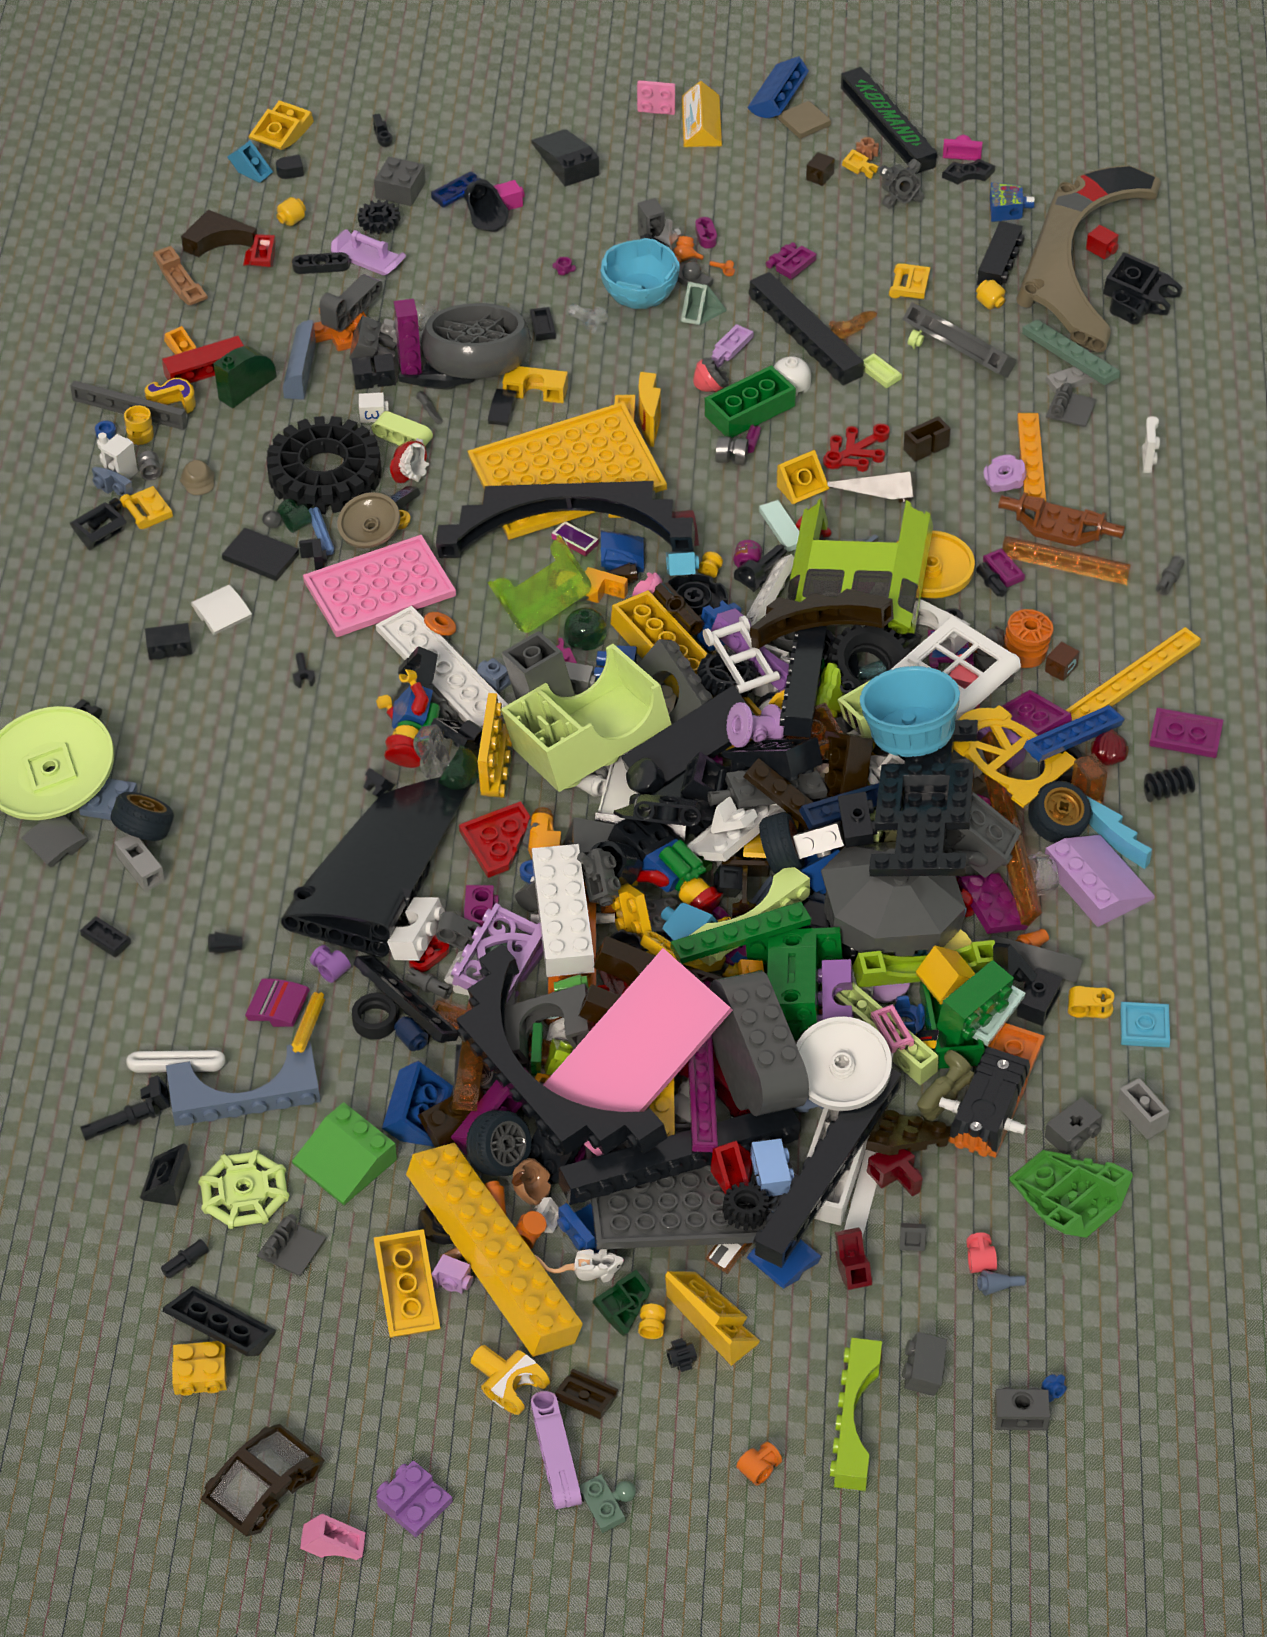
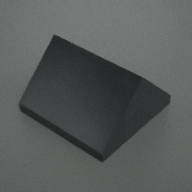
M186 1144L178 1145L153 1158L140 1196L142 1200L178 1206L191 1167L188 1146Z

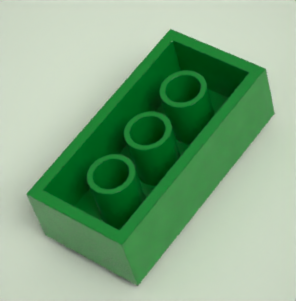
M771 365L705 397L704 416L721 433L732 438L748 430L751 425L757 426L795 407L796 388Z
M920 981L919 994L925 1009L926 1030H939L937 1023L942 1004L940 1005L923 982ZM939 1030L936 1048L932 1049L938 1055V1069L950 1068L944 1060V1055L948 1050H953L960 1054L971 1066H977L984 1052L983 1041L978 1038L977 1040L971 1038L957 1045Z

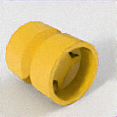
M141 405L128 408L124 413L127 438L136 445L149 443L154 437L150 410Z

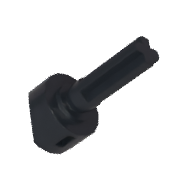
M776 545L757 562L753 560L745 561L734 571V579L755 592L765 583V572L787 553L784 545Z

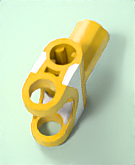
M481 1345L474 1352L470 1361L473 1366L489 1377L481 1385L484 1394L498 1406L515 1415H519L525 1410L523 1402L516 1396L517 1393L515 1391L517 1388L523 1385H532L545 1389L550 1384V1379L546 1372L532 1358L520 1350H516L505 1360L486 1345Z

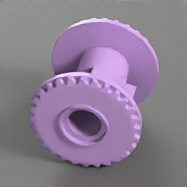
M739 702L733 705L729 711L726 724L730 743L735 747L741 748L749 742L750 738L755 742H761L765 739L783 738L784 726H780V714L782 712L780 707L775 704H769L762 710L761 715L755 716L752 715L746 703Z

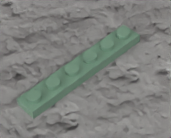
M1037 319L1022 327V334L1101 384L1106 385L1120 378V370Z

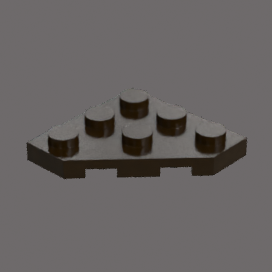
M886 1110L870 1133L866 1150L890 1156L898 1154V1151L908 1148L909 1152L926 1150L927 1145L931 1144L945 1147L949 1143L951 1126H947L939 1121H926L919 1116H906L894 1110Z

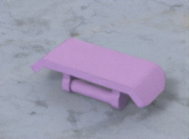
M345 229L331 242L332 253H346L351 263L383 276L390 273L406 257L404 252L398 255L388 251L387 242L378 241L361 234L357 230H354L351 234Z

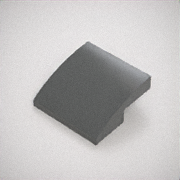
M64 815L41 821L21 837L50 868L67 852L72 856L88 840Z

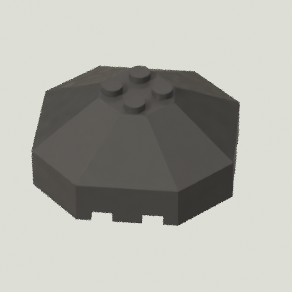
M881 842L848 848L845 846L821 870L826 888L825 916L830 922V927H840L842 943L860 953L881 951L882 953L894 952L895 956H914L916 950H927V954H929L934 945L944 947L962 928L966 907L955 876L870 877L871 854H895L896 842Z

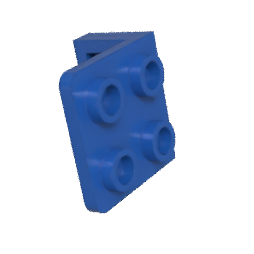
M567 1203L558 1207V1225L569 1236L576 1249L580 1251L591 1249L594 1253H598L601 1249H596L591 1203L575 1213Z

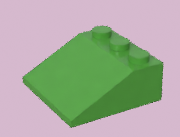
M343 1102L325 1117L292 1160V1164L342 1205H345L397 1161L396 1145L391 1139Z

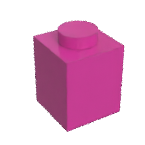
M515 180L494 186L508 210L523 206L524 190L521 186L519 187Z

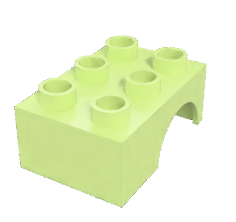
M614 644L606 647V663L600 677L589 689L581 694L572 697H561L554 694L548 684L544 683L501 709L513 749L558 792L577 786L582 778L603 766L615 763L621 755L672 725L661 685Z

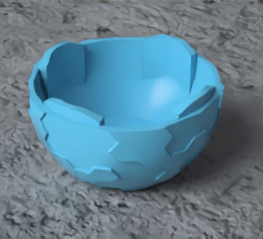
M644 238L626 241L614 245L606 251L600 269L601 279L607 292L620 305L632 309H647L662 303L673 291L678 280L679 261L669 247L657 240Z

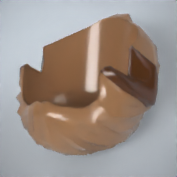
M534 1158L524 1159L513 1172L512 1184L514 1190L526 1203L537 1206L541 1203L543 1197H548L552 1186L549 1184L551 1174L544 1165Z

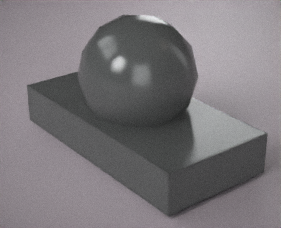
M682 262L679 265L677 282L686 287L688 282L704 284L709 287L713 285V279L701 272V267L697 262Z

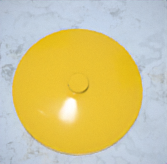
M932 531L921 597L942 598L951 596L963 590L970 583L974 575V555L968 545L958 537L946 532Z

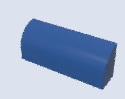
M800 56L775 65L747 107L753 114L761 118H772L782 113L809 72Z

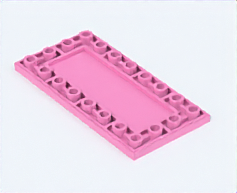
M663 948L543 1086L570 1101L584 1106L609 1111L644 1112L733 1009ZM589 1141L584 1143L596 1156L604 1155L599 1148L594 1149Z

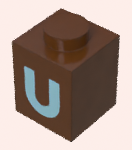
M1061 641L1046 657L1045 672L1052 677L1064 681L1078 666L1080 651Z

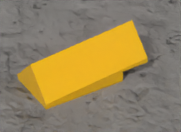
M667 1271L665 1275L667 1297L731 1366L759 1344L760 1340L743 1326L747 1316L697 1272Z

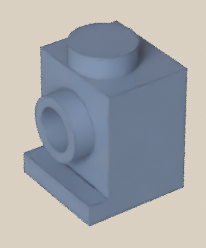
M494 658L488 662L483 660L478 665L477 673L497 693H500L511 684L506 667Z

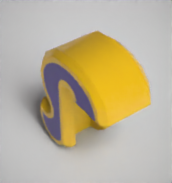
M172 378L159 386L158 382H153L145 387L146 400L165 405L181 401L187 414L193 411L196 406L194 388L185 379Z

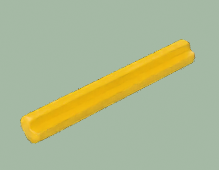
M314 992L310 998L291 1044L292 1050L295 1053H303L305 1051L325 1001L322 992Z

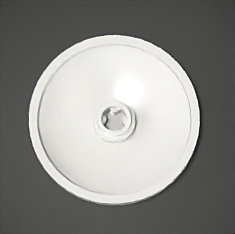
M852 1017L824 1019L809 1027L796 1043L808 1075V1099L821 1107L836 1111L861 1108L874 1101L888 1084L892 1069L889 1046L877 1029L862 1020Z

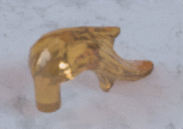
M865 311L854 316L849 321H831L829 326L833 333L840 339H844L865 327L864 324L875 318L877 313L875 311Z

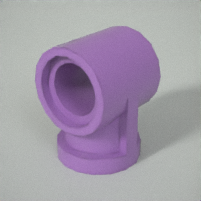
M326 945L316 948L310 958V963L317 967L322 977L330 983L336 981L351 968L348 958L342 952L335 950L331 953Z

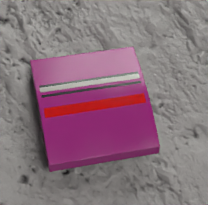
M262 978L245 1016L249 1021H270L273 1027H293L310 989L307 986L286 980Z

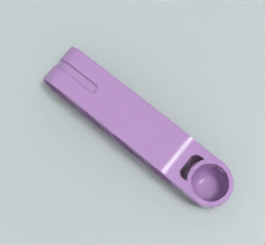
M549 1391L538 1392L531 1398V1410L555 1510L581 1505L580 1488L557 1397Z

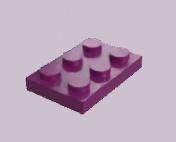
M1031 690L1001 706L1011 713L1012 721L1027 727L1038 736L1072 721L1071 713Z
M1157 708L1149 746L1216 758L1224 720Z
M992 873L986 878L982 875L959 878L958 886L960 889L967 890L972 895L973 903L971 908L987 934L1027 930L1030 923L999 873Z

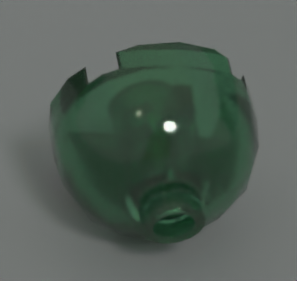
M578 608L572 611L565 620L564 638L566 643L572 648L577 646L582 647L584 651L593 650L600 647L607 637L605 619L595 609Z
M461 744L438 783L450 790L456 791L465 789L469 783L474 785L479 777L477 772L478 758L475 753Z

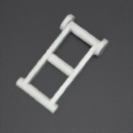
M746 616L739 617V622L712 632L709 628L703 630L706 644L709 647L715 646L736 681V689L739 693L780 679L778 671H772L761 651L757 648H752L749 633L750 624ZM740 631L750 649L729 656L719 638ZM756 657L766 675L744 682L734 664Z

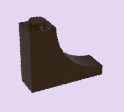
M208 209L181 236L183 251L196 257H201L206 252L221 246L244 245L251 247L254 244L257 229Z

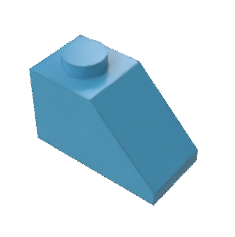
M251 140L227 156L238 173L258 183L273 173V170Z

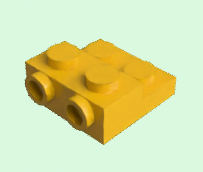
M630 884L622 885L618 890L619 897L614 898V903L611 904L617 915L615 919L616 928L618 931L623 929L627 932H635L642 939L645 931H652L644 894Z
M219 1341L173 1345L172 1383L175 1395L188 1396L193 1393H217L227 1390L226 1345Z

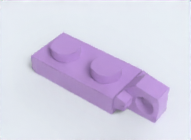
M736 324L715 345L711 357L715 361L717 368L725 360L729 361L754 337V332Z

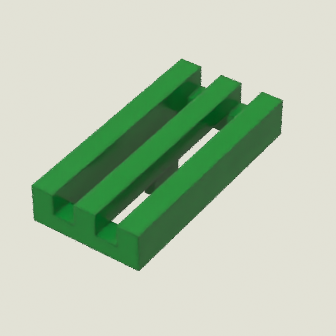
M533 1023L531 1076L541 1073L542 1023Z

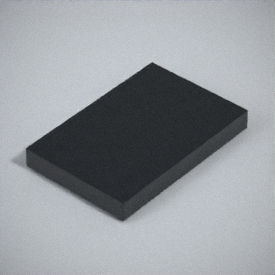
M244 528L222 553V560L277 581L299 555V549Z

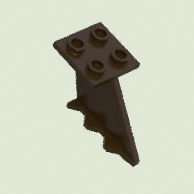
M730 857L727 861H722L724 866L743 867L742 899L740 902L732 904L733 918L744 915L756 907V904L750 903L747 900V877H768L769 864L768 861H764V858L753 857L750 860H741L740 857Z

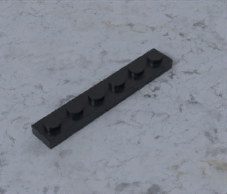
M374 955L356 956L353 965L360 970L361 974L368 977L376 988L387 994L394 1003L403 1009L405 1014L411 1016L421 1028L430 1033L435 1041L439 1043L457 1041L459 1036L457 1030Z

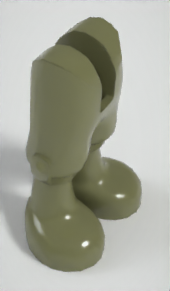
M948 1050L944 1055V1060L950 1067L947 1074L936 1079L917 1102L921 1115L926 1121L935 1120L945 1110L943 1107H939L941 1097L955 1100L958 1092L970 1084L974 1075L968 1061L953 1050Z

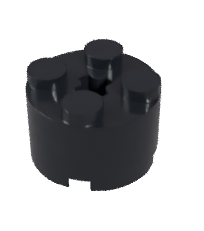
M605 841L599 842L591 848V850L601 848L603 851L610 852L616 860V866L613 868L614 874L619 879L621 886L625 884L632 885L636 881L639 871L642 870L643 863L632 846L625 843Z

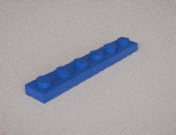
M1108 705L1027 740L1023 748L1040 762L1090 740L1099 734L1121 726L1125 719Z

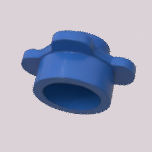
M1052 1374L1043 1381L1041 1389L1048 1390L1049 1402H1052L1054 1398H1060L1066 1392L1067 1386L1064 1384V1375L1060 1374L1057 1376Z

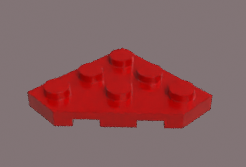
M521 801L459 824L461 835L487 878L510 869L523 841L531 817Z

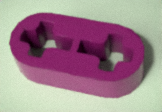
M708 217L696 219L695 232L699 244L703 248L715 247L717 244V233L713 221Z

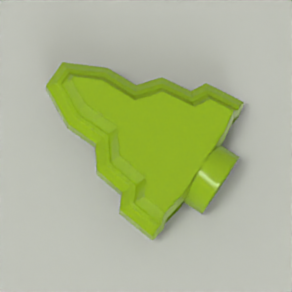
M828 663L821 675L815 709L819 710V717L837 718V714L841 713L838 699L842 697L840 690L841 672L834 663Z

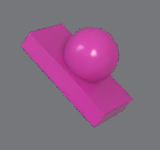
M964 134L959 135L956 139H944L943 158L981 160L982 141H972L969 136Z

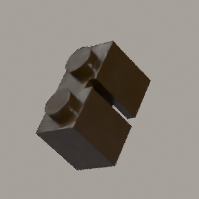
M939 416L904 432L903 450L916 462L929 456L931 451L936 453L949 447L951 428Z

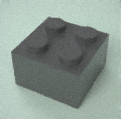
M388 156L374 179L375 198L412 206L426 183L425 165Z

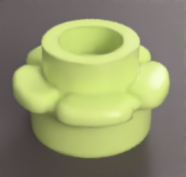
M913 330L907 344L912 346L913 349L916 346L921 347L925 337L922 335V331Z

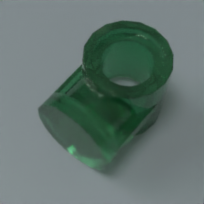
M286 499L278 506L277 512L283 519L287 529L292 533L312 522L308 509L302 504L296 506L292 499Z

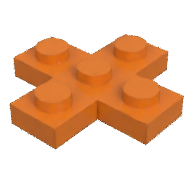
M364 311L342 332L324 326L321 321L314 323L316 343L332 339L338 352L350 349L354 330L361 317H366Z

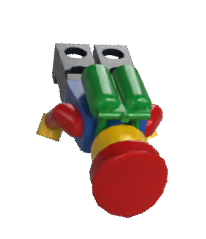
M420 646L399 666L398 674L402 683L395 696L393 707L389 695L379 696L376 700L379 709L387 708L386 713L391 718L392 728L394 729L392 735L386 738L387 750L384 753V757L389 762L406 768H416L422 764L421 746L425 745L429 738L436 734L437 730L430 725L434 718H439L440 706L436 703H430L433 693V685L431 683L434 679L438 654Z
M624 819L614 825L608 840L632 846L643 863L642 870L639 871L636 881L631 886H637L638 882H649L659 886L665 892H671L676 889L683 903L711 915L713 914L712 912L718 907L723 893H718L715 887H710L699 876L706 872V868L703 866L702 860L682 840H677L672 835H669L666 829L657 822Z

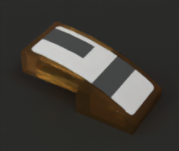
M752 1243L715 1245L705 1260L728 1275L740 1255L744 1256Z

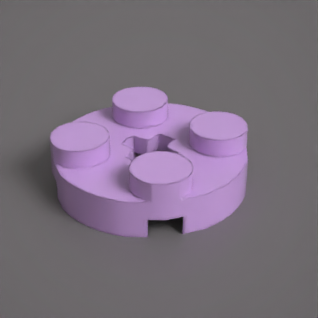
M1013 455L998 456L991 460L992 464L988 467L986 465L984 468L985 482L991 491L995 493L1021 488L1026 478V468L1023 460H1018Z

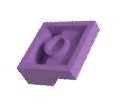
M412 1461L409 1465L402 1464L395 1473L396 1477L390 1483L385 1481L379 1486L376 1498L380 1509L414 1537H417L453 1500L451 1495L433 1482V1477L415 1461Z

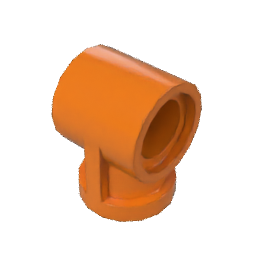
M530 1211L521 1215L515 1227L530 1249L533 1248L536 1240L546 1228L544 1216L537 1211Z
M765 1442L758 1451L755 1448L746 1451L738 1460L736 1467L755 1486H758L768 1479L774 1469L773 1466L777 1467L782 1463V1457L773 1444Z

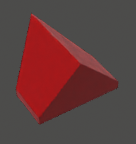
M737 1141L715 1147L712 1152L711 1173L725 1194L727 1189H732L734 1184L739 1187V1184L744 1182V1186H748V1182L750 1183L753 1168L750 1157L751 1153Z

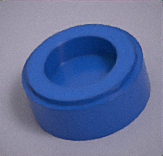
M111 421L99 422L95 426L96 437L98 438L100 433H106L109 440L116 435L115 424Z
M532 860L525 861L520 866L521 879L529 883L534 876Z

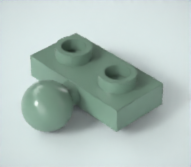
M602 1474L579 1485L580 1493L602 1533L626 1521L617 1502H629L635 1497L636 1488L632 1482L621 1481L617 1484L615 1491L611 1492Z

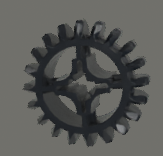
M732 650L727 652L729 656L735 655ZM714 651L712 655L707 654L705 658L701 659L697 668V675L701 678V684L711 693L713 698L733 685L736 687V681L717 651ZM747 659L734 664L744 682L757 678V671L753 661H748ZM753 689L740 693V695L742 697L747 698L748 694L752 693Z

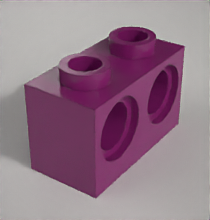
M466 885L465 919L476 922L481 927L483 926L484 922L482 919L487 909L492 910L495 903L499 904V895L494 894V885ZM498 921L494 923V927L498 926Z

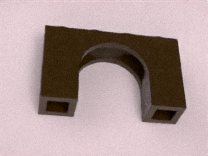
M606 936L597 953L593 967L620 978L630 986L656 956ZM591 984L583 999L578 1016L598 1023L621 995Z

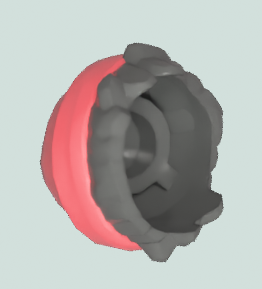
M706 357L696 364L693 383L701 391L718 392L724 387L729 386V378H726V371H720L712 358Z

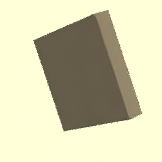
M810 101L799 104L778 115V120L799 139L831 126V120Z

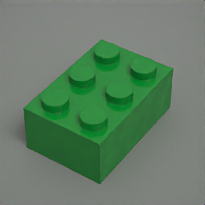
M992 960L943 1000L937 1028L957 1045L964 1040H970L979 1027L987 1026L997 1012L1002 1013L1008 1007V999L1013 991L1014 977Z

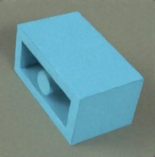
M693 551L666 552L667 574L669 576L696 574L695 569H699V557L694 555Z

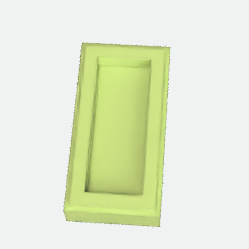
M874 353L863 360V371L885 388L892 386L902 379L900 372Z

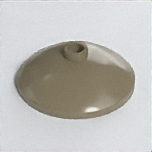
M374 492L361 494L347 502L340 511L337 520L338 531L342 539L353 547L373 548L385 543L394 535L400 523V512L394 500L385 494Z

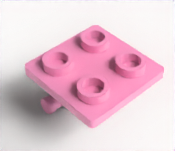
M639 80L637 82V111L674 115L675 84Z

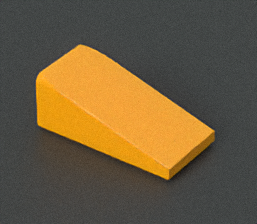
M183 326L164 334L165 343L175 355L197 348Z

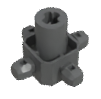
M912 159L907 164V168L898 164L893 165V167L883 165L878 172L882 176V188L889 193L883 198L882 204L888 209L894 206L896 199L902 203H908L912 199L916 202L923 200L924 194L919 190L921 179L914 175L921 168V163L917 160Z

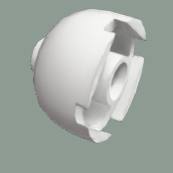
M789 356L778 360L774 365V368L796 388V396L798 392L804 390L805 393L811 386V370L804 360Z

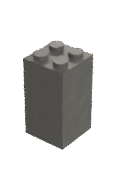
M540 631L501 652L516 700L544 683H547L550 690L558 696H575L562 651Z

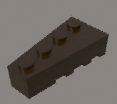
M825 731V739H829V750H825V760H829V772L825 773V782L829 787L827 798L866 787L870 773L869 766L873 752V738Z

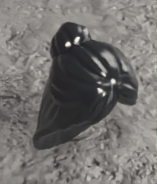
M479 179L474 183H470L465 190L464 198L470 211L473 226L484 231H498L505 226L509 212L501 200L497 189L485 179Z

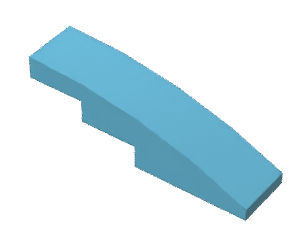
M1087 796L1092 810L1090 826L1119 853L1145 869L1150 864L1152 849L1136 840L1138 832L1122 824V815Z

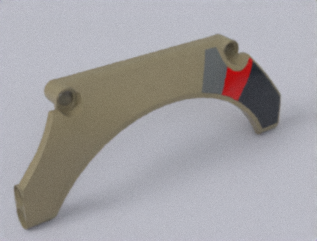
M1124 165L1106 167L1077 176L1074 184L1061 182L1049 206L1016 297L1017 303L1024 308L1031 307L1034 301L1042 304L1053 312L1071 333L1070 338L1073 342L1097 353L1104 352L1111 335V329L1090 304L1076 278L1071 256L1074 231L1081 220L1090 212L1110 202L1130 198H1144L1146 200L1157 198L1161 186L1160 179L1138 168Z

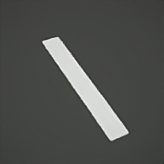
M866 1150L844 1228V1230L859 1227L862 1231V1238L877 1183L867 1173L868 1158L877 1152Z

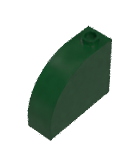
M249 346L236 348L214 362L218 400L232 409L277 378L273 361Z

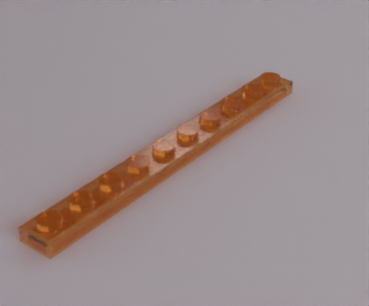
M991 731L979 741L1000 748L998 740ZM982 750L987 765L1000 756ZM1003 764L996 771L1007 776L1005 765ZM983 773L992 808L1021 831L1015 804L1011 799L1012 794L1000 783ZM1021 832L1010 853L1013 857L1006 866L1020 922L1022 925L1029 926L1042 914Z

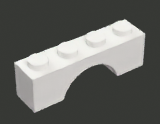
M899 596L898 605L914 614L916 597ZM920 599L916 624L929 626L936 631L954 615ZM954 616L955 618L959 619L960 621H962V622L965 623L966 625L970 626V623H968V622H966L965 620H962V619H960V618ZM953 633L940 645L956 654L968 641Z

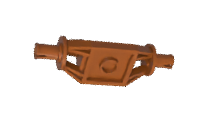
M1026 492L1023 493L1020 500L1001 495L998 505L1000 509L1016 512V520L1021 521L1034 537L1074 547L1093 540L1099 542L1104 534L1122 539L1125 532L1124 525L1107 522L1106 512L1099 514L1088 509L1080 511L1045 502L1044 498L1028 496ZM1026 509L1036 512L1034 520L1025 514ZM1086 526H1098L1095 531L1084 532Z

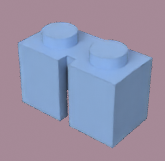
M774 1139L752 1142L750 1157L754 1174H759V1176H756V1182L761 1187L760 1191L765 1190L768 1197L788 1193L794 1178V1172L792 1168H788L789 1152L787 1148H783L782 1140Z

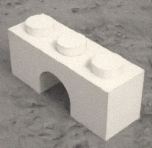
M439 897L413 898L405 911L410 926L396 927L387 941L394 960L419 961L430 941L436 934L440 914L445 912Z

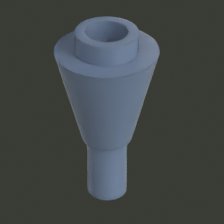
M983 1270L981 1276H978L977 1285L979 1291H982L987 1296L1011 1286H1024L1025 1277L1008 1276Z

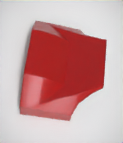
M255 234L254 244L245 253L243 266L273 267L275 235Z

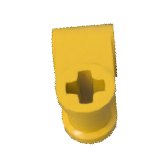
M1074 986L1069 989L1068 1013L1077 1018H1108L1113 1014L1114 1008L1112 1003L1114 1002V993L1112 990L1104 987Z

